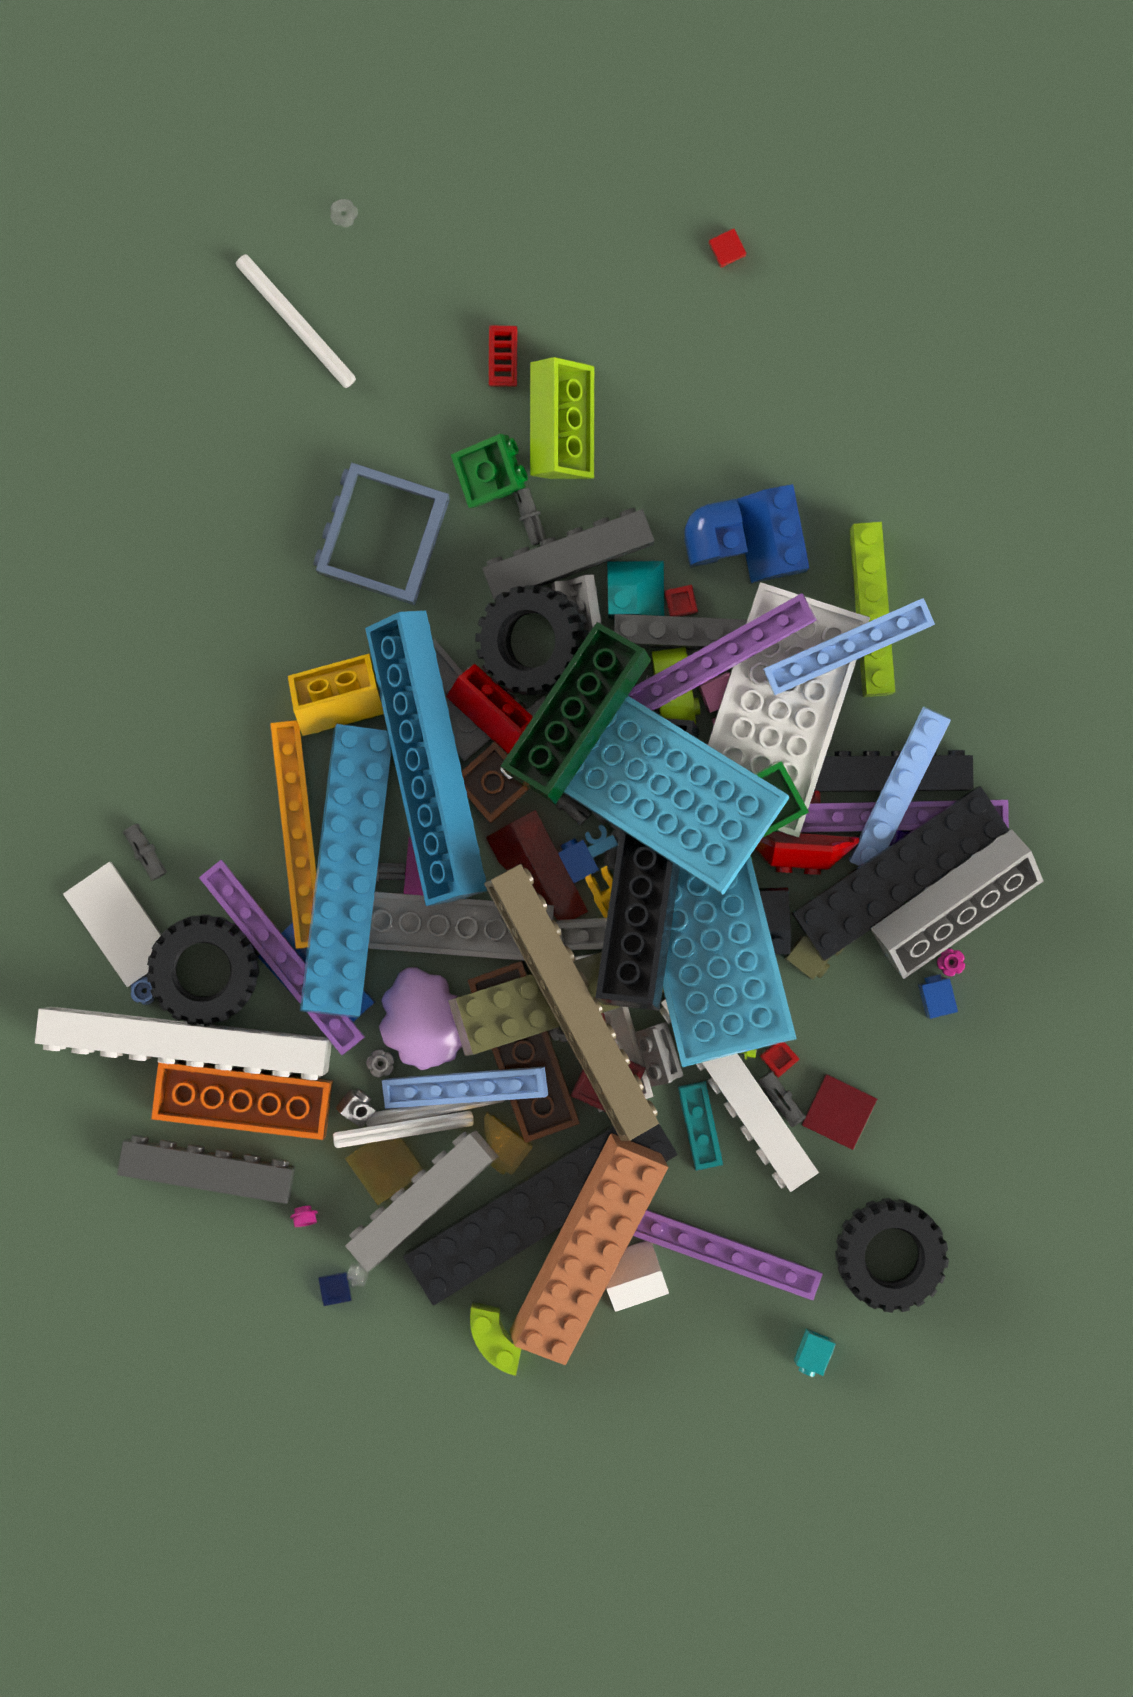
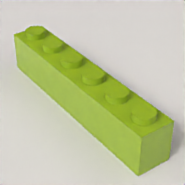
M882 522L853 524L849 529L856 613L870 617L869 622L889 613ZM892 644L861 657L860 670L863 697L887 696L895 693Z

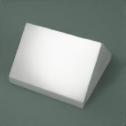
M645 1240L626 1248L606 1287L615 1312L669 1294L653 1244Z

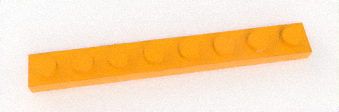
M297 720L270 723L295 946L296 949H304L308 946L316 865L300 727Z

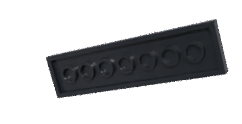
M977 786L794 910L791 914L821 960L825 961L922 893L926 887L946 876L950 870L959 867L969 860L973 854L983 850L993 843L997 837L1006 834L1010 830L982 787Z

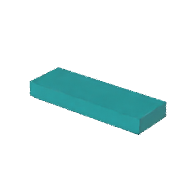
M706 1081L677 1086L695 1171L723 1165Z

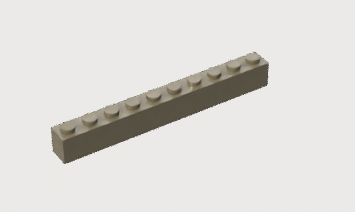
M521 864L515 866L484 884L620 1140L630 1141L659 1124L656 1119L658 1115L657 1110L650 1100H646L642 1092L644 1086L639 1077L632 1074L628 1066L630 1064L629 1057L623 1049H619L615 1042L616 1033L609 1023H605L601 1015L603 1010L599 1001L595 997H591L587 989L589 987L588 980L581 971L578 972L574 965V954L568 946H564L560 938L561 930L554 920H550L546 912L548 909L546 901L540 894L537 895L532 886L534 880L528 869H523Z

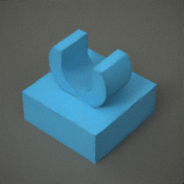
M603 825L598 826L602 835L597 840L593 839L589 832L585 833L586 840L590 844H594L588 847L592 858L618 845L613 835L606 838L607 831Z

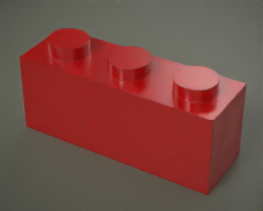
M476 664L458 676L446 696L507 754L510 753L533 718L530 713L499 685L494 683Z

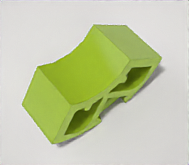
M686 648L653 651L654 675L686 658ZM690 690L658 708L659 715L666 719L691 720L696 724L695 715H700L699 698H693V691Z
M472 1302L470 1326L476 1346L489 1363L503 1372L516 1376L521 1348L514 1346L511 1335L504 1329L500 1319V1307Z

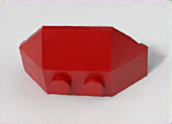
M772 832L763 837L754 850L768 866L776 867L775 872L792 873L793 868L804 869V874L821 875V870L830 869L859 843V837L800 833L799 837L783 832Z

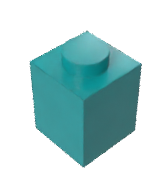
M806 1328L794 1358V1362L799 1366L798 1370L811 1377H814L816 1373L823 1376L836 1345L834 1340Z

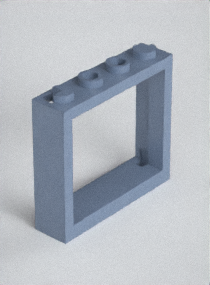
M351 462L349 470L344 469L340 481L343 489L341 495H336L331 508V512H334L332 523H326L322 536L326 541L323 550L318 549L313 565L317 566L316 571L319 575L415 606L450 501L449 494ZM358 476L434 500L405 590L328 566Z

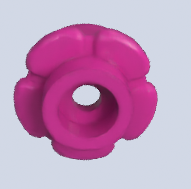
M948 948L938 957L937 966L944 975L954 976L956 973L960 974L964 970L965 963L963 960L965 957L961 951H954L952 948ZM952 959L954 961V964L950 965L949 960Z
M302 1206L295 1208V1214L290 1216V1219L294 1222V1227H305L317 1223L316 1214H318V1211L312 1210L311 1206Z

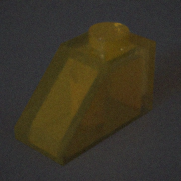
M487 1111L483 1117L486 1141L499 1156L490 1165L503 1175L506 1172L512 1175L533 1148V1145L530 1142L525 1143L522 1136Z

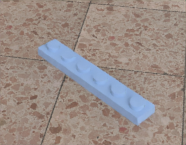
M924 598L770 665L764 668L763 671L773 694L777 695L931 627L935 623Z
M923 706L859 836V843L854 847L849 857L851 863L861 866L889 847L951 721L949 717Z
M545 1067L398 1077L381 1080L385 1109L542 1098L548 1096Z

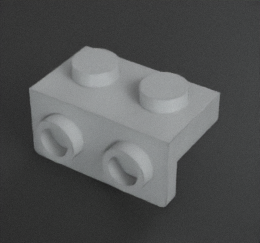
M583 575L568 581H556L551 584L553 590L564 593L569 601H574L579 606L578 613L583 614L587 621L586 624H583L586 631L590 633L596 622L601 624L594 575Z
M667 1022L635 1032L638 1048L641 1051L651 1087L668 1084L674 1079L683 1076Z

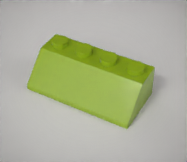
M556 357L530 362L531 476L547 479H594V366Z

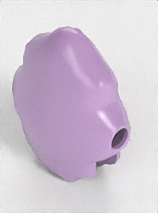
M417 967L405 968L398 974L392 987L382 997V1005L386 1015L382 1019L379 1029L384 1044L397 1050L403 1063L413 1065L420 1070L439 1066L454 1060L457 1052L462 1048L448 1000L458 996L449 992V985L444 977L428 974Z

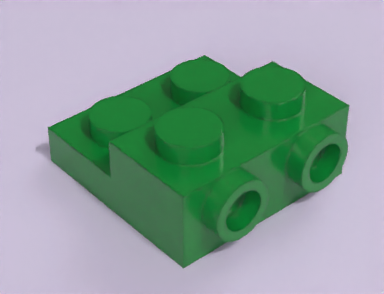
M498 434L451 454L468 508L478 507L497 498H505L514 492L526 488L524 482L528 480L527 472L522 465H518L515 455L519 453L516 441L513 438H509V435Z

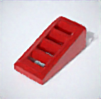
M489 326L490 387H517V326ZM495 337H511V341L495 340ZM495 348H511V353L495 352ZM495 360H511V365L495 364ZM495 371L511 372V377L495 376Z

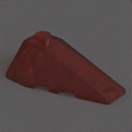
M536 810L486 837L498 862L507 871L520 864L523 869H528L533 877L534 883L532 886L537 895L540 894L547 905L554 906L553 915L558 920L575 919L588 912Z

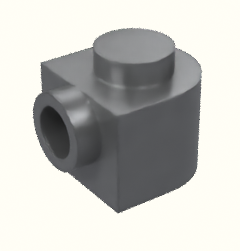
M359 1088L356 1092L350 1089L336 1106L340 1114L360 1128L364 1126L375 1112V1109L369 1103L371 1100L370 1096Z

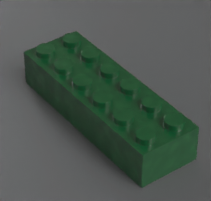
M596 622L502 763L501 768L513 779L556 804L650 663L651 659L645 649Z

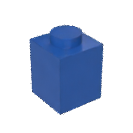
M576 838L561 845L563 851L559 852L558 855L573 883L599 871L584 840L577 842Z
M941 974L925 977V983L918 984L926 1018L931 1019L958 1012L950 978H942Z

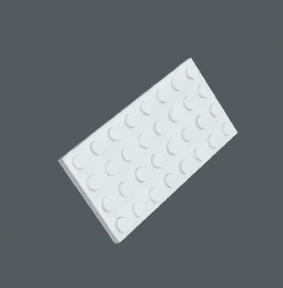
M760 582L747 623L796 597L798 594ZM805 597L817 621L732 667L707 745L752 773H756L778 760L782 761L808 809L856 660L777 695L773 694L763 669L868 623L870 617ZM806 814L777 831L799 837Z

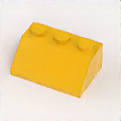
M370 654L288 676L293 710L302 736L334 728L336 724L347 725L384 714Z

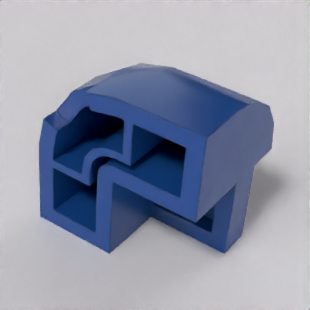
M736 499L707 504L697 508L689 516L684 529V541L690 568L716 563L721 558L746 554L748 552L742 526L743 520Z

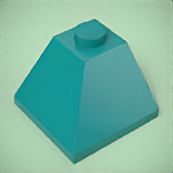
M664 561L607 562L608 618H614L615 614L664 616Z

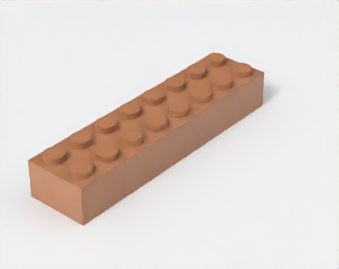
M610 1134L509 1330L515 1347L563 1365L567 1364L669 1168L661 1153L631 1141H621L619 1136Z

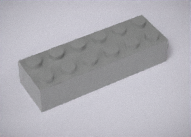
M1011 829L1006 834L997 837L993 843L983 850L973 854L969 860L959 867L950 870L939 881L926 887L922 893L877 923L871 930L887 960L901 977L905 979L1042 883L1043 879L1032 851Z

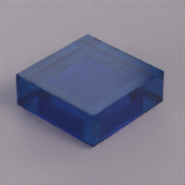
M347 1272L320 1276L318 1278L323 1306L352 1301Z

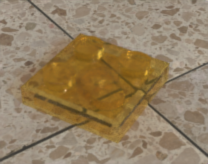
M402 1138L366 1143L345 1158L377 1205L412 1182L411 1179L423 1169Z

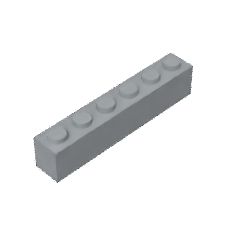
M465 1131L452 1142L455 1147L449 1153L444 1150L432 1160L434 1166L428 1172L422 1169L411 1179L414 1184L408 1190L401 1188L390 1198L393 1203L385 1209L381 1206L370 1216L372 1222L368 1226L360 1225L349 1235L352 1240L345 1247L366 1272L382 1262L499 1157L477 1131L469 1135Z

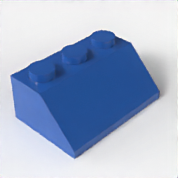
M793 484L765 489L736 499L743 520L742 526L748 550L745 556L750 582L754 583L806 573L809 569V563Z

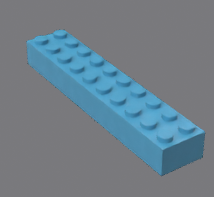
M426 611L398 612L365 629L425 904L430 906L454 902L488 890L484 884L486 877L483 871L480 850L476 839Z
M336 724L333 731L300 1011L354 1018L359 1017L361 1013L392 749L388 731Z

